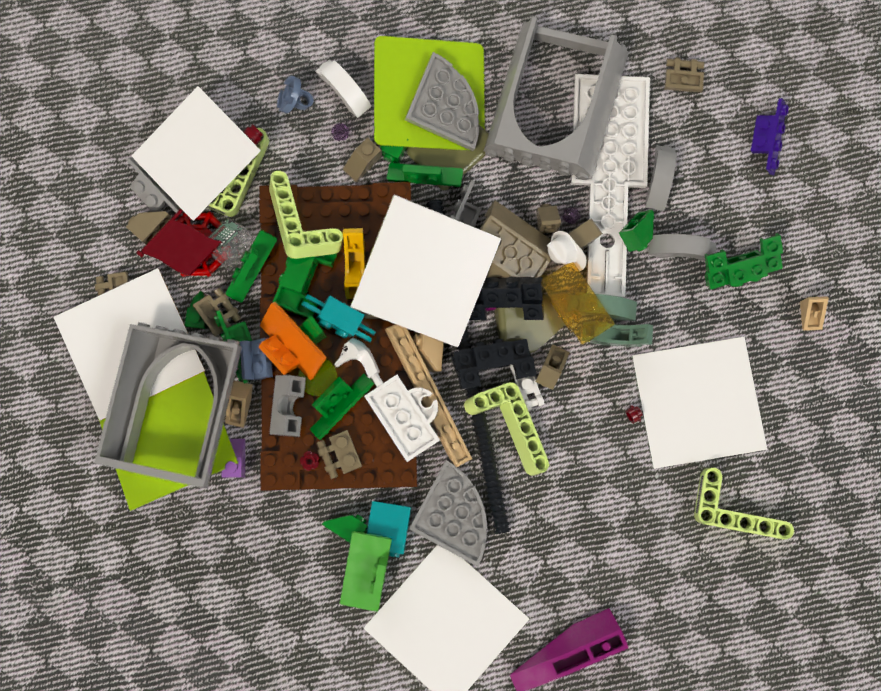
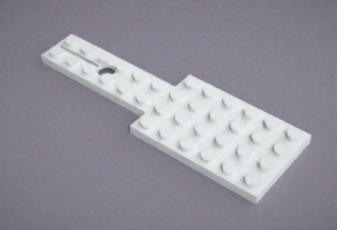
M575 74L573 132L582 123L589 110L599 75ZM622 76L592 180H581L575 175H571V185L590 186L589 219L594 221L603 233L602 235L609 234L614 238V245L610 248H605L600 244L601 236L588 245L586 294H602L625 298L627 247L619 232L627 224L628 187H647L650 77Z

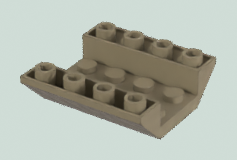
M494 200L484 216L486 220L479 229L501 238L486 278L541 277L551 261L547 247L551 239Z

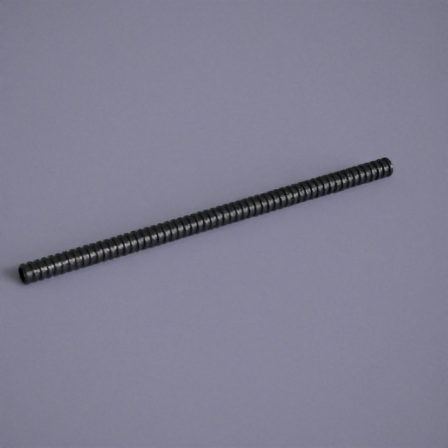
M435 199L426 203V206L429 207L428 209L445 215L442 200ZM466 326L460 344L456 347L458 351L473 347V344L470 343L472 339L469 338V326ZM481 386L466 388V397L469 399L481 393ZM484 411L472 415L471 420H473L472 426L475 428L473 432L476 433L474 437L477 438L475 442L478 444V456L481 457L479 461L482 462L480 466L481 468L483 467V479L486 481L484 485L487 486L485 491H488V503L491 505L489 507L492 510L490 515H493V528L496 529L494 533L502 534L510 532L511 528H509L510 522L507 521L509 516H506L508 511L507 509L505 510V498L502 497L504 492H501V488H503L502 485L500 486L501 479L499 480L498 478L500 476L497 473L499 468H496L498 463L497 461L495 462L496 456L493 454L495 452L492 449L494 444H491L493 439L490 438L491 432L488 430L490 429V426L487 425L489 420H486L487 414Z

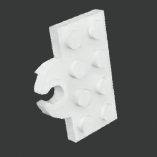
M395 375L365 395V398L408 462L440 441L430 425L438 413V402L435 400L430 407H423L421 404L422 399L426 396L430 397L433 393L424 388L407 390L399 376Z

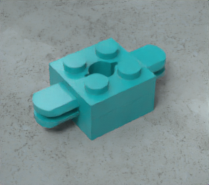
M306 295L305 299L321 307V309H318L304 301L301 304L308 310L318 314L315 319L319 321L318 324L326 329L330 327L335 329V334L342 338L356 335L367 342L372 341L371 337L357 330L359 328L373 336L376 333L371 328L361 324L365 316L364 314L331 296L326 298L323 303L310 295Z

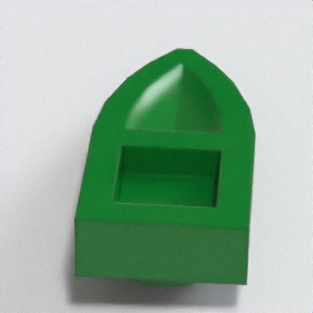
M202 291L195 295L189 308H187L185 327L205 330L206 324L193 307V304L205 297Z

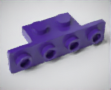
M783 98L778 99L776 115H757L751 152L755 154H768L766 170L770 175H775V171L779 167L778 154L782 150L781 137L785 132L784 120L789 111V107Z

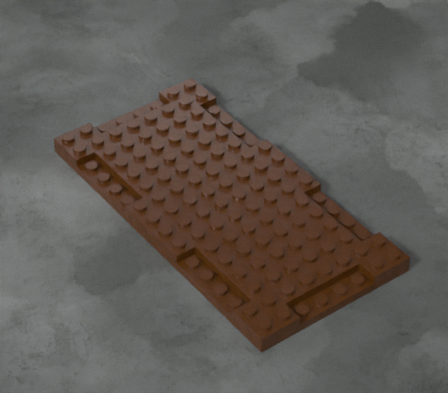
M410 182L373 183V185L298 187L297 185H290L303 232L335 228L343 233V229L363 228L366 265L393 196L396 195L411 202ZM269 185L259 186V223L261 224V230L277 237V241L261 268L260 323L274 300L280 285L279 278L285 272L286 260L288 258L272 203ZM343 240L333 267L318 263L306 295H310L323 303L326 298L331 296L350 307L353 299H346L345 252ZM284 310L298 327L307 320L306 318L294 315L293 312ZM364 316L361 324L371 328L376 333L373 336L359 328L357 330L371 337V342H367L356 335L342 338L335 334V329H326L320 326L327 337L317 343L316 346L326 356V360L314 379L309 380L298 367L286 374L306 378L304 397L297 398L293 404L294 415L302 417L300 437L270 434L276 375H283L272 363L273 377L261 379V491L417 487V456L408 462L405 460L365 398V395L377 388L375 383L321 440L310 431V428L323 416L312 404L338 377L350 387L362 374L368 377L363 364L358 360H350L339 367L334 365L340 357L345 343L352 338L363 342L369 348L380 371L378 375L383 383L398 375L407 390L414 388L385 329L395 325L394 323L384 319H365ZM260 327V339L270 338ZM408 329V331H409V333H410V335H411V337H412V339H413V337H414V331ZM348 430L363 467L346 474L343 473L340 467L336 469L338 477L331 479L329 473L325 471L324 467L326 465L322 456H319L317 442L324 440L326 447L332 445L329 437ZM307 451L316 453L319 456L318 467L310 471L305 470L303 465L300 464L301 456ZM335 451L330 452L332 462H338Z

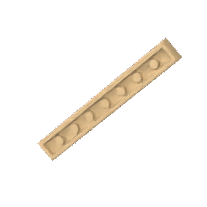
M397 324L385 329L413 387L424 388L433 393L430 397L426 396L422 399L423 407H430L435 400L438 402V413L431 423L451 463L457 468L471 460L472 457L408 329Z

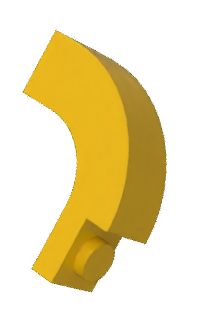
M363 228L343 229L346 299L354 298L366 268Z

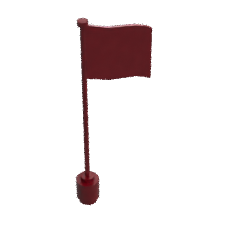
M253 124L243 131L255 145L262 140L263 134ZM180 208L142 250H138L136 253L141 258L144 254L156 258L175 271L191 276L222 241L211 239L191 226L175 221L183 212Z

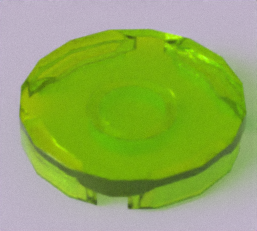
M325 360L314 379L309 380L301 370H299L298 377L306 378L304 390L306 393L312 396H321L337 379V372L332 363Z

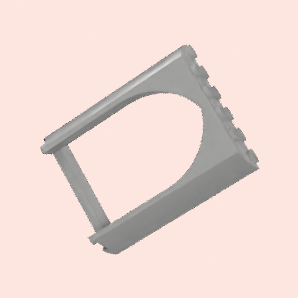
M531 17L528 22L524 21L484 147L485 154L489 157L500 156L509 162L519 161L525 166H539L540 169L545 171L555 170L565 176L569 174L575 175L581 180H592L628 57L625 45H620L617 42L618 37L615 35H611L609 42L538 26L537 17ZM533 40L604 56L589 110L579 127L565 139L551 145L538 147L528 140L520 130L515 118V100Z
M138 322V325L130 324L94 463L208 488L242 347L239 345L240 342L230 339L223 341L221 338L214 336L207 338L203 337L202 334L193 332L187 334L185 331L178 329L171 331L162 326H156L154 329L150 328L149 324ZM197 350L206 360L211 370L214 382V400L195 477L132 463L150 392L157 376L175 357L187 351Z

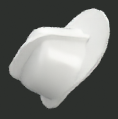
M555 232L551 242L547 244L548 254L552 261L564 264V266L572 271L583 270L587 260L582 249L567 232Z

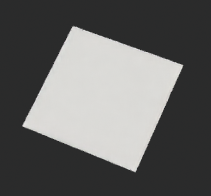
M197 86L137 149L132 157L194 221L261 150Z

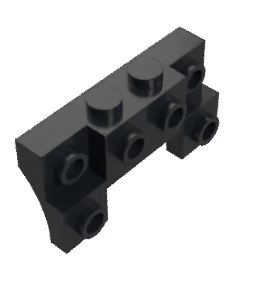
M542 277L485 278L469 320H486V308H523L524 320H543Z
M498 339L489 345H486V342L474 344V347L471 349L451 353L452 363L456 370L461 390L481 386L480 371L513 365L516 380L537 376L533 356H530L527 339L504 342V339Z

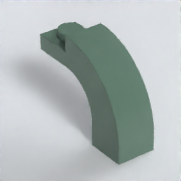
M602 294L568 296L567 315L602 316L618 321H636L637 302L634 300Z
M600 321L583 322L582 341L624 347L652 345L653 325H615Z

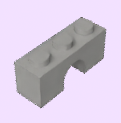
M276 375L270 434L300 437L302 417L294 415L293 404L297 398L304 397L306 378L292 375Z

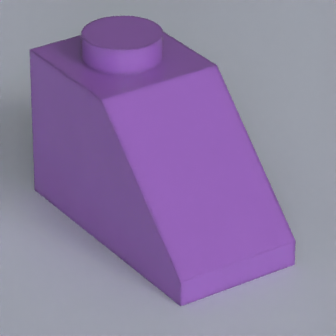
M230 439L238 464L232 461L226 463L225 469L222 470V477H245V439Z

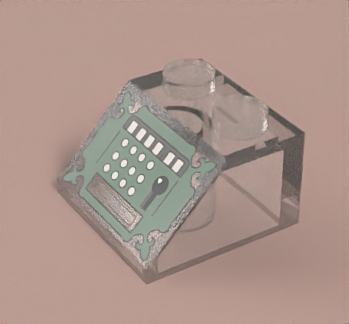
M227 218L209 236L211 239L222 241L211 255L230 271L240 262L244 252L249 251L256 237L246 227Z

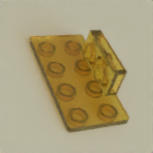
M574 262L564 265L542 279L543 288L550 297V303L570 333L573 332L581 345L586 344L614 326V321Z

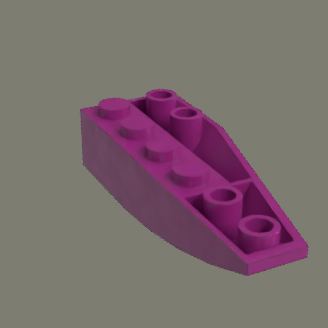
M607 608L572 624L509 675L516 691H527L590 666L628 649L629 646L610 608Z

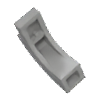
M656 146L654 169L646 195L645 208L659 211L665 210L676 166L677 153H675L674 148Z
M653 235V239L649 242L648 255L658 258L690 257L705 261L704 254L716 253V243L711 242L710 238L696 235Z

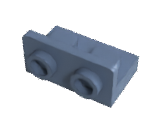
M268 338L240 341V346L242 347L241 367L243 380H261L273 377L272 362L259 349L260 343Z

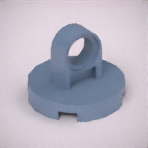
M291 75L284 81L283 84H286L284 91L280 90L277 99L279 111L287 114L294 107L306 110L313 104L312 95L301 89L299 78ZM301 96L307 99V105L302 104L300 101Z

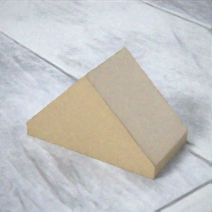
M828 296L808 297L800 301L803 331L822 330L829 299Z

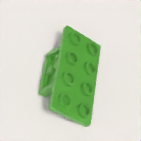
M353 531L340 599L341 605L376 612L379 610L391 538Z

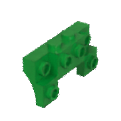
M777 233L769 238H760V251L754 250L730 258H726V252L723 249L714 254H704L706 286L710 290L728 284L731 287H739L749 281H760L761 278L768 276L767 273L783 269L781 235Z
M338 253L297 259L288 257L286 269L280 275V285L273 302H276L283 310L293 312L294 315L306 319L310 316L314 317L315 313L301 304L304 301L316 308L318 307L305 299L306 293L318 263L333 267Z

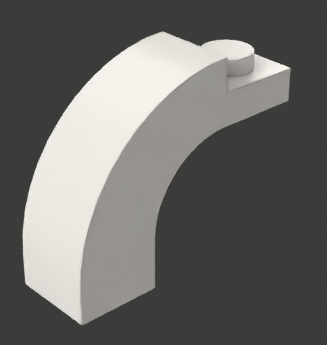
M328 60L315 71L322 80L333 88L347 109L357 118L372 107L359 86L336 61Z

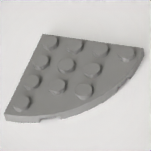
M433 52L405 117V121L473 151L479 135V111L475 96L464 76L460 75L449 61Z
M446 460L409 529L478 567L485 550L487 538L485 509L475 486L459 468H456L455 465Z

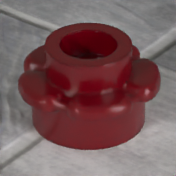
M630 405L629 409L625 411L628 419L633 424L641 422L643 414L640 408Z
M307 451L301 456L300 464L308 471L316 469L319 465V456L316 453Z

